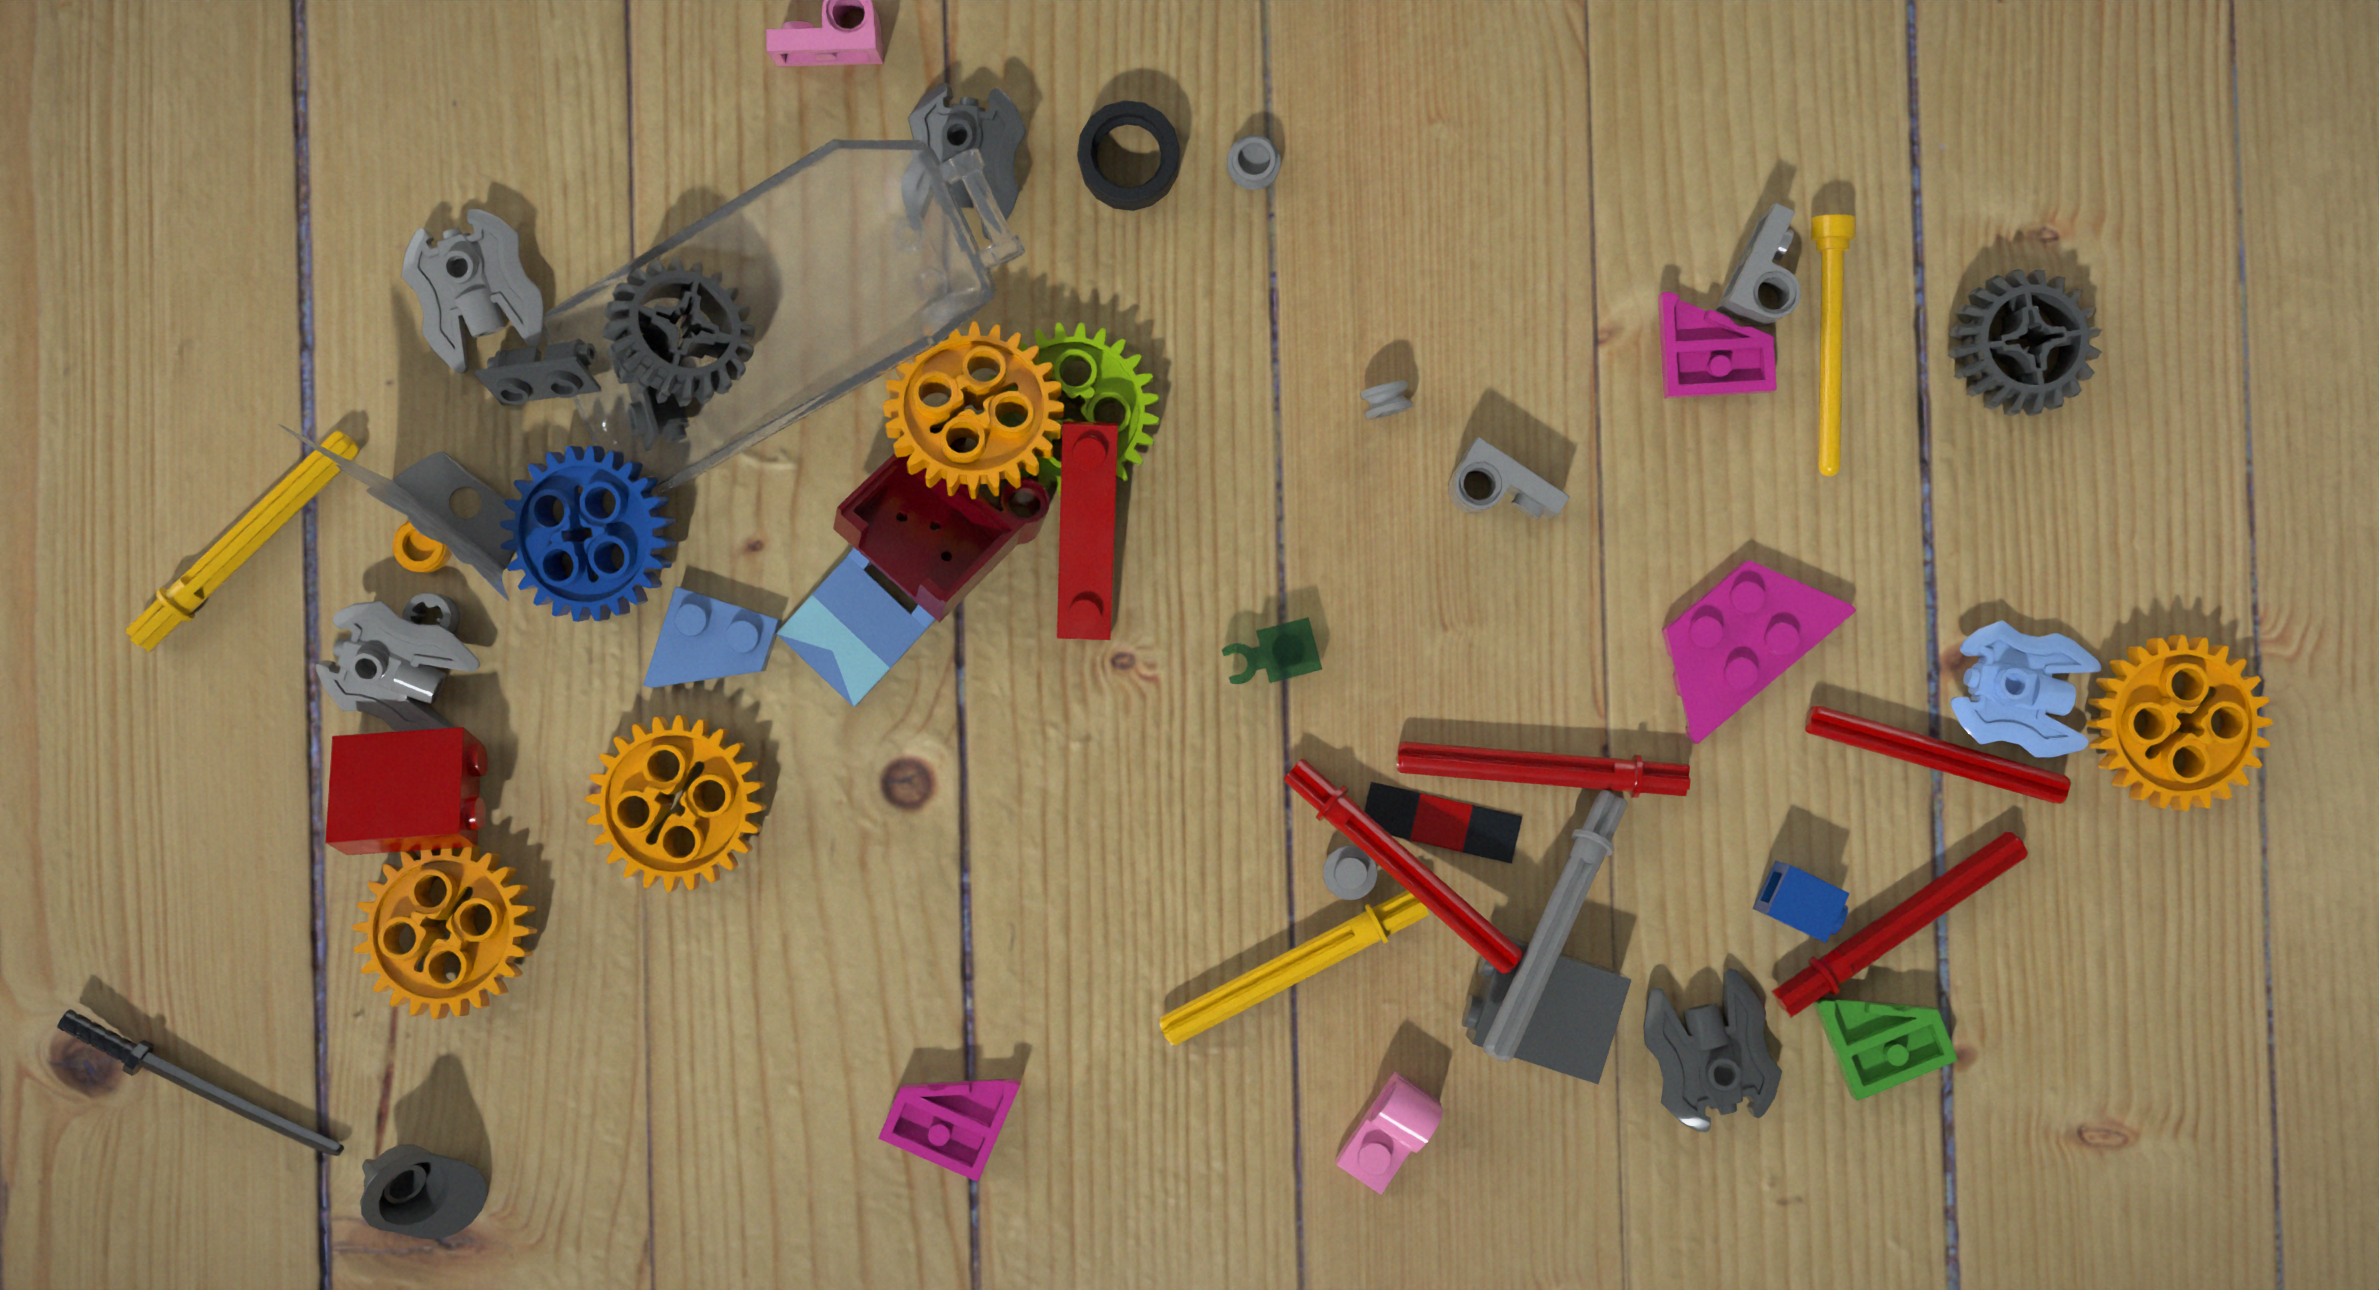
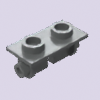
M581 339L546 345L544 361H540L542 352L537 346L515 350H499L496 352L495 357L488 358L487 369L476 370L475 372L477 378L501 405H520L528 401L557 397L571 398L579 394L601 392V386L588 371L589 365H595L597 362L596 349L592 343L585 344Z
M645 340L649 348L657 356H659L656 347L652 343ZM613 359L616 378L619 384H627L632 403L627 405V415L631 431L634 436L641 435L645 451H650L653 448L659 435H664L666 442H676L687 437L686 428L690 426L685 407L682 406L680 408L675 394L671 393L664 403L659 404L656 399L657 389L651 386L644 393L637 394L636 385L640 379L635 374L630 377L620 378L619 370L625 363V360Z

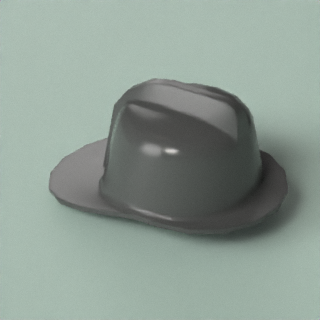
M414 1144L398 1145L390 1148L375 1160L365 1159L362 1165L365 1178L364 1192L360 1200L361 1215L369 1226L382 1231L395 1232L420 1239L448 1237L458 1233L474 1221L482 1211L487 1197L486 1181L476 1167L461 1160L431 1153Z

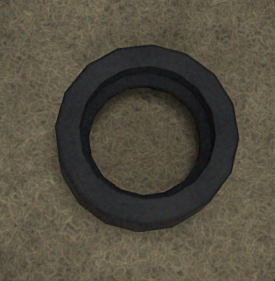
M1124 100L1105 105L1089 118L1079 136L1077 157L1084 184L1096 199L1113 209L1135 211L1153 206L1168 194L1178 177L1180 146L1175 128L1162 112L1144 102ZM1124 125L1140 126L1149 131L1157 140L1161 152L1160 166L1155 175L1146 183L1135 187L1118 186L1109 181L1101 172L1097 161L1098 147L1104 136L1114 128Z

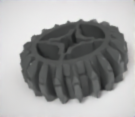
M679 257L670 261L667 270L657 259L648 264L646 273L639 268L632 270L627 277L628 283H618L612 293L615 301H610L604 310V315L610 322H607L602 330L603 338L614 341L607 351L608 359H624L625 363L619 370L620 378L630 377L635 374L640 379L636 385L637 394L644 393L649 386L657 389L656 399L658 404L664 403L671 393L675 394L680 408L687 406L692 400L693 395L701 404H704L712 399L714 392L719 395L726 394L732 387L731 380H740L746 372V366L743 362H748L753 356L754 347L747 342H750L754 337L755 327L744 323L750 315V306L735 305L733 303L739 295V287L729 288L725 291L719 286L723 278L722 271L714 273L710 279L703 276L701 261L694 263L689 271H685ZM659 298L679 299L674 307L656 305L652 309L643 306L647 302ZM701 311H703L707 315L711 322L705 319ZM682 316L680 329H682L681 338L684 340L677 349L679 336L677 335L678 327L676 323ZM645 340L652 343L656 347L659 356H657L649 348ZM707 355L717 359L713 363L702 367H680L682 360L689 356L703 359Z
M2020 269L2007 273L2005 279L2002 276L1996 275L1986 280L1985 289L1978 287L1972 290L1967 296L1971 305L1965 304L1959 307L1955 313L1963 324L1952 327L1948 333L1953 339L1961 341V346L1949 350L1947 355L1953 359L1962 358L1964 367L1959 368L1955 372L1954 377L1963 379L1970 376L1973 380L1972 384L1968 387L1966 395L1974 397L1985 391L1984 408L1994 409L2002 404L2004 415L2008 416L2019 414L2022 408L2028 416L2041 414L2044 407L2048 410L2062 407L2064 403L2063 396L2066 398L2077 396L2082 391L2078 381L2088 380L2095 373L2085 361L2097 359L2102 353L2096 347L2089 345V339L2098 337L2102 329L2094 326L2088 328L2085 320L2094 314L2096 308L2085 307L2080 309L2076 304L2080 300L2083 290L2074 289L2065 294L2063 293L2065 277L2057 276L2047 282L2045 270L2032 271L2026 277L2023 270ZM2005 303L2006 316L2002 317V331L1998 337L1988 340L1992 319L1999 308ZM2039 310L2049 318L2054 327L2046 324L2041 319ZM2019 336H2021L2020 339L2026 337L2028 342L2042 341L2040 344L2024 349L2021 348L2020 344L2006 345V343L2018 339ZM2059 347L2056 365L2051 374L2044 380L2042 371L2047 369V355L2052 348ZM1993 359L2002 361L2008 367L2010 377L1999 369Z

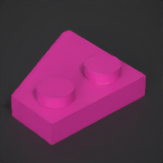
M1662 292L1658 295L1664 399L1771 393L1777 390L1774 337L1751 326H1740L1734 323L1730 317L1712 309L1705 311L1679 299V295L1672 292Z

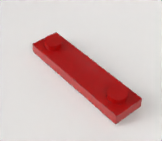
M1063 421L1057 639L1111 640L1118 423Z

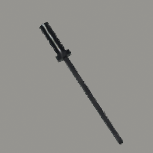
M69 1009L63 1015L57 1025L58 1029L65 1031L67 1034L73 1037L76 1036L77 1039L88 1045L91 1044L92 1047L101 1052H106L107 1055L116 1060H121L124 1063L122 1071L131 1076L137 1074L141 1068H144L204 1099L314 1150L334 1156H340L344 1150V1146L338 1142L256 1106L151 1054L154 1045L146 1040L138 1044L133 1043L110 1029L106 1030V1027L95 1021L91 1022V1019L81 1014H76V1011Z

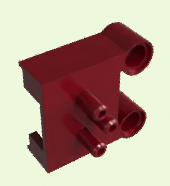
M943 427L931 428L930 432L934 434L939 433ZM967 438L956 439L949 447L958 453H962ZM894 453L837 507L833 529L940 623L1017 545L1029 543L1037 537L1049 510V495L1040 483L1032 479L1021 478V487L1017 489L1010 483L1006 485L1002 491L997 508L979 493L976 499H971L967 484H960L955 494L949 496L946 479L941 478L937 484L929 488L926 486L925 479L927 469L924 468L918 473L911 475L907 467V461L911 455L897 458ZM1016 505L1023 506L1033 516L1028 518L1019 517L1012 512L1010 507Z

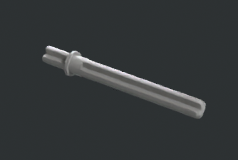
M1602 790L1600 794H1597L1582 829L1574 830L1571 837L1575 843L1568 856V860L1485 1039L1483 1051L1499 1061L1508 1062L1514 1057L1595 875L1599 871L1604 857L1612 855L1614 851L1611 840L1628 803L1624 798L1615 797L1610 791Z

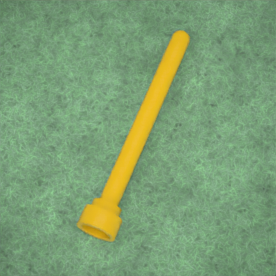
M1846 214L1821 215L1811 218V241L1816 242V252L1821 253L1818 468L1820 473L1827 477L1836 475L1841 467L1844 252L1850 250V241L1855 240L1856 217Z

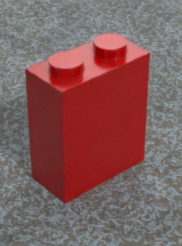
M464 727L332 736L325 843L345 855L477 847L478 829H483L486 820L485 804L482 797L479 796L480 776L486 775L488 767L485 746Z

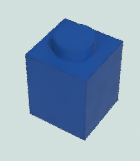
M1775 860L1753 909L1810 937L1827 943L1830 934L1835 935L1846 920L1848 906L1845 903L1850 893L1792 865Z

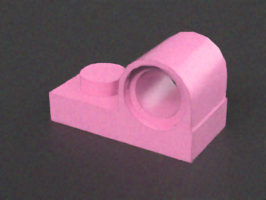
M824 0L822 28H814V25L808 22L790 21L783 23L782 29H766V50L776 66L883 64L880 19L871 0ZM858 10L865 13L863 21L857 27L846 29L839 26L841 18L848 11Z
M1394 1071L1336 1157V1165L1382 1195L1411 1151L1414 1153L1420 1151L1435 1132L1443 1115L1442 1104L1426 1091Z

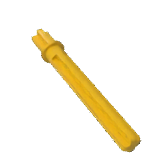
M340 430L334 431L320 444V446L350 461L355 459L360 452L357 444ZM316 449L311 452L168 589L161 587L156 591L157 599L124 630L131 636L130 640L136 646L141 645L146 651L151 652L183 621L191 622L195 618L193 611L342 471L335 466L340 464Z
M1408 890L1373 908L1368 903L1365 905L1367 911L1161 1016L1159 1019L1160 1028L1171 1045H1178L1380 940L1384 944L1388 943V936L1429 916L1427 907Z

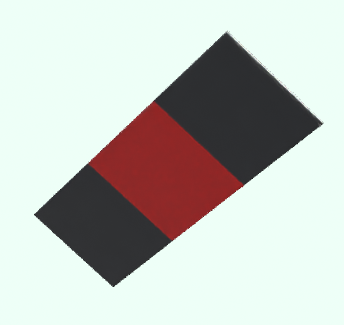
M1371 782L1364 810L1369 817L1391 836L1511 864L1522 821V816L1376 782Z

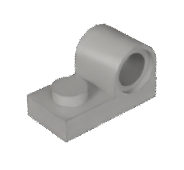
M1776 202L1761 214L1716 308L1717 311L1757 327L1770 326L1794 311L1799 304L1801 296L1800 284L1794 274L1773 263L1772 260L1780 261L1791 244L1794 231L1788 229L1795 211ZM1760 285L1769 286L1775 291L1778 298L1776 309H1768L1761 304L1757 293Z
M1480 437L1471 442L1448 483V494L1452 503L1459 510L1467 513H1480L1493 507L1502 499L1507 491L1515 496L1511 502L1512 505L1524 514L1536 520H1539L1542 515L1550 519L1560 513L1570 498L1569 495ZM1478 472L1487 478L1490 484V491L1486 499L1475 500L1466 494L1464 479L1468 473Z

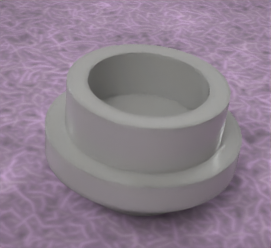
M1249 135L1237 140L1230 148L1227 156L1229 176L1234 183L1247 190L1266 188L1276 179L1280 170L1281 161L1278 149L1270 140L1259 135Z
M1352 845L1342 846L1331 852L1325 860L1323 879L1327 888L1335 896L1345 900H1356L1367 895L1374 887L1377 880V866L1375 861L1359 847Z

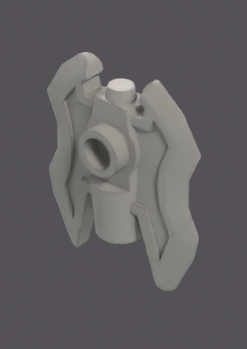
M471 209L467 213V222L473 225L474 234L462 233L459 228L446 230L442 233L444 240L439 241L436 248L431 244L434 238L430 232L424 228H419L406 248L401 277L417 293L424 312L422 329L424 337L431 348L455 372L461 374L469 370L465 323L473 338L499 332L506 328L501 312L502 309L528 346L538 347L542 340L544 307L541 290L525 275L519 259V233L498 216L480 209Z
M383 601L353 604L334 615V625L340 630L347 628L353 634H350L347 639L340 638L333 649V654L339 657L337 664L341 667H336L333 661L324 660L316 664V671L325 691L342 711L367 712L383 719L395 732L455 728L452 723L424 703L433 704L436 701L447 677L445 672L433 666L474 672L480 667L478 658L454 634L440 625H418L400 618Z

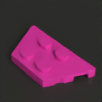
M1746 560L1740 563L1662 629L1667 654L1672 658L1674 666L1673 679L1677 695L1681 696L1688 724V727H1685L1689 740L1693 744L1700 743L1856 612V609L1845 601L1753 561Z

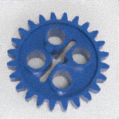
M567 446L565 456L561 452L546 453L547 466L542 463H530L528 469L534 481H514L515 487L523 496L521 499H505L504 504L516 514L514 520L500 522L502 528L513 531L514 539L502 543L501 549L516 551L517 558L507 566L508 571L524 570L526 574L519 583L518 588L526 590L537 587L538 591L533 602L536 606L547 605L553 601V616L568 615L571 611L573 621L575 622L589 620L590 615H592L595 622L610 619L611 611L616 616L630 613L629 601L634 605L646 603L648 598L643 587L651 589L662 586L661 580L653 571L655 569L671 568L672 563L667 558L660 555L662 548L673 547L677 543L672 538L663 536V528L676 523V520L672 517L660 516L659 509L664 507L670 499L668 496L653 497L651 495V491L659 481L657 477L638 479L643 463L640 461H629L623 465L624 452L609 451L605 455L603 446H588L585 452L581 446ZM580 486L584 488L582 494L578 493V488ZM608 490L612 492L616 500L615 509L610 516L603 507V497ZM558 498L564 506V517L560 523L556 521L553 515V505ZM591 528L592 538L585 539L584 530ZM616 544L624 552V563L621 569H618L612 561V550ZM565 552L571 556L573 561V571L569 577L562 569V558ZM594 573L598 575L597 581H594L592 578Z

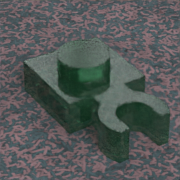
M1309 617L1255 631L1259 643L1258 647L1250 648L1242 643H1233L1221 650L1223 656L1238 653L1243 655L1247 661V667L1243 673L1229 677L1231 684L1246 683L1253 678L1257 670L1264 668L1269 683L1322 670Z

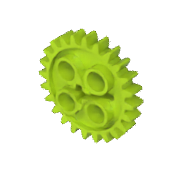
M1079 322L1074 337H1067L1061 323H1056L1055 339L1047 340L1044 333L1039 328L1036 329L1035 340L1039 347V360L1036 365L1047 362L1052 363V378L1054 381L1061 383V391L1073 405L1079 404L1081 401L1085 403L1080 410L1086 422H1095L1096 411L1105 403L1113 402L1119 404L1124 409V421L1118 426L1116 477L1126 482L1128 477L1123 467L1126 461L1138 466H1142L1144 463L1139 453L1135 450L1137 445L1144 447H1153L1154 440L1143 432L1144 427L1159 425V417L1145 412V408L1159 403L1158 395L1142 392V389L1153 381L1152 373L1136 375L1134 371L1142 362L1141 355L1136 354L1124 359L1122 355L1126 348V340L1121 338L1111 347H1108L1106 345L1107 332L1105 328H1101L1093 340L1087 338L1085 325L1082 322ZM1021 341L1020 350L1023 352L1029 347ZM1072 361H1082L1091 367L1090 379L1081 386L1073 387L1067 385L1062 380L1064 367ZM990 375L989 381L993 380L997 375ZM1011 386L1005 389L1004 392L1017 391L1018 389ZM1016 412L1003 414L998 419L1001 424L1007 427L1019 426L1026 420ZM1067 418V419H1065L1064 421H1074V420H1072L1071 418ZM1059 419L1054 420L1060 425L1063 424V421H1060ZM1047 439V440H1048V441L1053 445V447H1054V444L1057 442L1058 439H1053V440H1052V439ZM1035 455L1039 463V474L1036 475L1038 476L1037 482L1046 490L1051 482L1056 483L1060 498L1061 462L1056 460L1054 456L1048 459ZM1023 468L1020 470L1021 478L1030 479L1033 474L1028 473Z

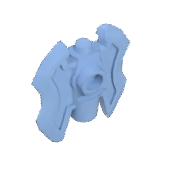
M2003 620L1978 629L1963 641L1960 646V652L1968 657H1979L1978 662L1972 666V669H1967L1963 677V682L1969 686L1968 692L1972 695L1971 702L1969 697L1951 698L1950 703L1961 726L1979 744L2002 740L2021 745L2034 757L2046 758L2081 751L2088 746L2089 740L2086 736L2046 714L2065 716L2072 710L2076 699L2075 686L2072 683L2052 677V674L2100 672L2101 664L2098 659L2074 640L2059 633L2041 637L2026 635L2018 632Z

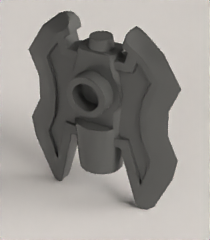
M941 83L922 97L908 117L913 137L911 160L901 175V194L909 222L916 231H921L925 228L939 191L940 204L974 209L976 194H978L983 236L986 239L993 240L998 236L1013 211L1019 194L1013 170L1015 153L1026 133V129L1016 105L1004 91L997 88L990 91L987 101L990 103L988 112L985 111V108L979 107L978 99L961 97L960 104H952V107L949 108V100L953 99L952 88L947 83Z
M1730 968L1723 973V1019L1717 1003L1685 1009L1683 1013L1687 1032L1662 989L1652 988L1648 994L1643 1029L1645 1045L1658 1060L1663 1076L1661 1104L1681 1123L1699 1132H1707L1711 1127V1118L1706 1116L1707 1106L1711 1109L1718 1108L1720 1115L1734 1113L1737 1111L1736 1103L1743 1102V1097L1746 1096L1749 1100L1747 1108L1750 1114L1756 1118L1762 1117L1775 1099L1782 1070L1767 1050L1763 1035L1766 1011L1757 994L1739 972Z

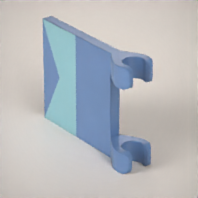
M854 547L776 634L853 707H856L937 620L919 604L911 613L866 570L872 563Z

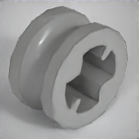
M1406 380L1391 382L1360 392L1361 400H1366L1369 403V409L1365 412L1366 419L1382 418L1412 409L1414 407L1412 400H1407L1404 395L1405 390L1409 388L1408 382Z
M422 593L414 596L407 602L403 610V619L422 625L420 617L427 616V614L422 613L425 606L436 609L441 608L443 618H437L436 621L440 622V626L452 634L456 632L460 623V613L457 605L450 598L442 594Z

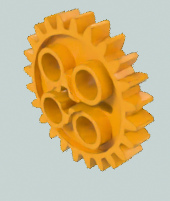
M972 321L967 336H961L956 326L949 324V339L942 341L935 333L930 331L928 333V350L925 351L914 344L909 346L913 364L896 361V374L901 380H887V394L894 399L883 402L884 416L892 418V420L885 424L887 437L899 438L893 444L894 453L897 458L911 455L907 461L908 472L911 475L918 473L924 468L927 469L925 475L927 487H933L943 478L946 479L949 496L955 494L960 484H967L971 499H976L980 484H987L992 494L996 497L1000 493V480L1006 478L1016 489L1021 487L1020 470L1022 468L1035 476L1039 474V463L1035 455L1048 459L1052 458L1053 445L1047 439L1061 438L1062 425L1054 421L1064 417V403L1054 401L1061 396V383L1049 381L1053 376V365L1051 362L1036 365L1039 360V347L1037 345L1023 352L1020 350V333H1015L1005 342L1001 340L1000 325L997 324L994 325L988 336L980 335V329L976 321ZM981 368H990L998 373L993 380L987 382L978 381L971 376L973 372ZM1011 386L1018 389L1017 391L1004 392L1005 389ZM933 393H942L950 398L945 405L940 407H930L922 402L925 397ZM973 405L977 411L983 410V413L976 415L972 409L965 410V407ZM1016 412L1021 414L1026 420L1019 426L1007 427L1001 424L998 419L1003 414ZM943 427L939 433L934 434L930 432L931 428ZM962 437L970 438L977 443L976 448L967 453H958L949 446L953 441Z
M2169 635L2167 642L2162 637L2147 639L2146 650L2142 646L2126 648L2130 663L2124 660H2111L2109 665L2116 675L2115 679L2097 678L2096 683L2106 691L2105 697L2088 700L2091 706L2101 710L2099 718L2086 721V726L2101 729L2102 736L2089 743L2090 748L2106 749L2107 755L2097 764L2099 769H2118L2111 784L2124 788L2131 785L2129 798L2144 801L2149 797V805L2154 808L2166 809L2170 803L2172 810L2189 811L2191 803L2194 807L2210 808L2212 802L2211 795L2216 799H2231L2232 795L2228 783L2240 786H2247L2249 784L2246 775L2242 771L2243 767L2261 768L2263 765L2252 754L2254 747H2270L2268 740L2257 735L2258 728L2273 724L2272 719L2257 715V709L2270 701L2269 697L2252 696L2251 690L2261 681L2260 677H2241L2240 674L2245 668L2247 661L2244 658L2226 661L2229 647L2226 645H2213L2209 648L2208 638L2192 637L2188 642L2185 635ZM2177 672L2181 674L2184 680V689L2179 697L2174 694L2171 686L2172 678ZM2210 687L2212 693L2205 701H2203ZM2141 710L2146 716L2147 727L2144 733L2139 736L2134 729L2133 723L2136 714ZM2216 710L2220 712L2223 720L2222 728L2218 734H2215L2211 727V718ZM2178 713H2183L2179 718L2176 717ZM2179 727L2181 728L2180 732H2175ZM2151 745H2154L2148 759L2145 753ZM2181 748L2185 754L2186 762L2183 770L2177 773L2174 769L2173 758L2177 750Z
M676 715L671 730L664 716L653 717L652 733L644 724L632 725L634 742L625 736H616L613 741L620 753L616 755L607 752L599 755V759L609 769L606 773H592L589 776L590 780L602 787L600 793L585 796L586 802L600 806V813L589 817L586 821L587 824L603 825L605 831L593 842L595 845L611 842L614 849L606 859L608 864L622 859L628 861L623 873L624 878L633 877L642 870L644 871L643 887L645 888L654 886L660 876H663L666 892L677 889L680 877L683 878L688 890H694L699 887L700 872L710 883L720 880L718 863L730 871L734 870L739 865L732 852L735 850L746 854L752 851V845L743 836L745 833H758L762 831L763 827L751 820L750 817L751 813L766 809V804L752 800V793L765 787V783L749 781L747 774L753 771L758 763L757 761L744 763L739 761L738 757L746 746L743 742L729 747L724 745L729 733L727 728H720L709 736L708 719H698L692 730H690L687 715ZM666 750L673 752L680 763L679 772L673 780L664 778L658 769L659 757ZM697 762H703L704 770L691 783L680 799L681 805L686 808L685 811L671 814L663 824L664 826L659 833L658 840L655 844H651L648 840L649 835L672 808L673 803L667 796L684 790ZM709 780L720 783L724 788L725 801L719 810L710 808L704 802L703 789ZM635 796L643 798L649 806V817L644 825L635 823L628 813L629 803ZM679 826L688 828L695 837V847L689 855L680 853L674 846L673 835Z
M479 845L477 847H464L462 852H460V848L441 849V853L439 849L421 850V858L414 851L400 852L403 868L395 864L385 863L382 865L383 872L388 881L386 883L369 881L367 886L376 895L374 902L364 901L357 904L358 908L369 914V918L366 922L353 925V930L367 934V941L354 947V952L370 953L372 958L361 968V973H379L381 977L377 980L372 990L378 993L394 989L389 1005L400 1007L410 1000L409 1015L412 1016L424 1015L429 1007L432 1019L446 1018L449 1008L455 1017L467 1016L470 1009L469 1001L477 1009L488 1008L490 1002L487 991L497 996L506 995L508 989L502 978L504 976L518 978L523 975L520 968L513 963L515 958L531 957L533 954L530 949L520 944L522 937L537 934V929L522 925V918L536 911L535 906L519 905L518 899L529 890L528 886H510L508 883L514 877L517 870L514 867L505 866L495 871L500 855L488 852L480 859ZM441 878L445 882L447 892L445 899L436 906L431 901L430 888L436 879ZM471 887L473 894L469 900L464 902L466 889ZM486 906L492 915V923L490 928L481 935L475 928L474 917L481 907ZM442 920H448L445 927L452 932L449 939H442L445 931L439 927ZM410 925L415 931L416 941L413 948L406 953L399 943V938L405 926ZM451 953H455L461 962L460 974L454 981H450L444 972V963ZM426 957L423 971L419 972L417 965L422 958Z

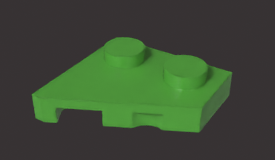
M1820 998L1813 1003L1851 1097L1857 1101L1958 1061L1940 1013L1933 1007Z

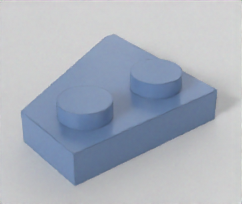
M675 586L643 685L657 688L766 671L777 637L776 633L779 631L782 620Z

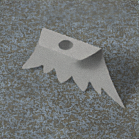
M279 424V426L301 441L340 464L335 465L336 467L370 486L366 490L368 494L407 515L412 526L420 534L447 545L451 553L461 563L472 565L502 597L509 601L503 586L502 577L513 551L501 549V544L514 539L513 531L502 528L500 522L514 520L516 513L504 504L505 498L444 451L421 459L390 480L327 450ZM461 487L473 488L480 495L481 508L472 518L462 519L451 511V495Z

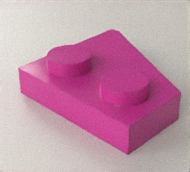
M1016 1079L903 1084L899 1089L878 1139L978 1182L1021 1085V1081Z

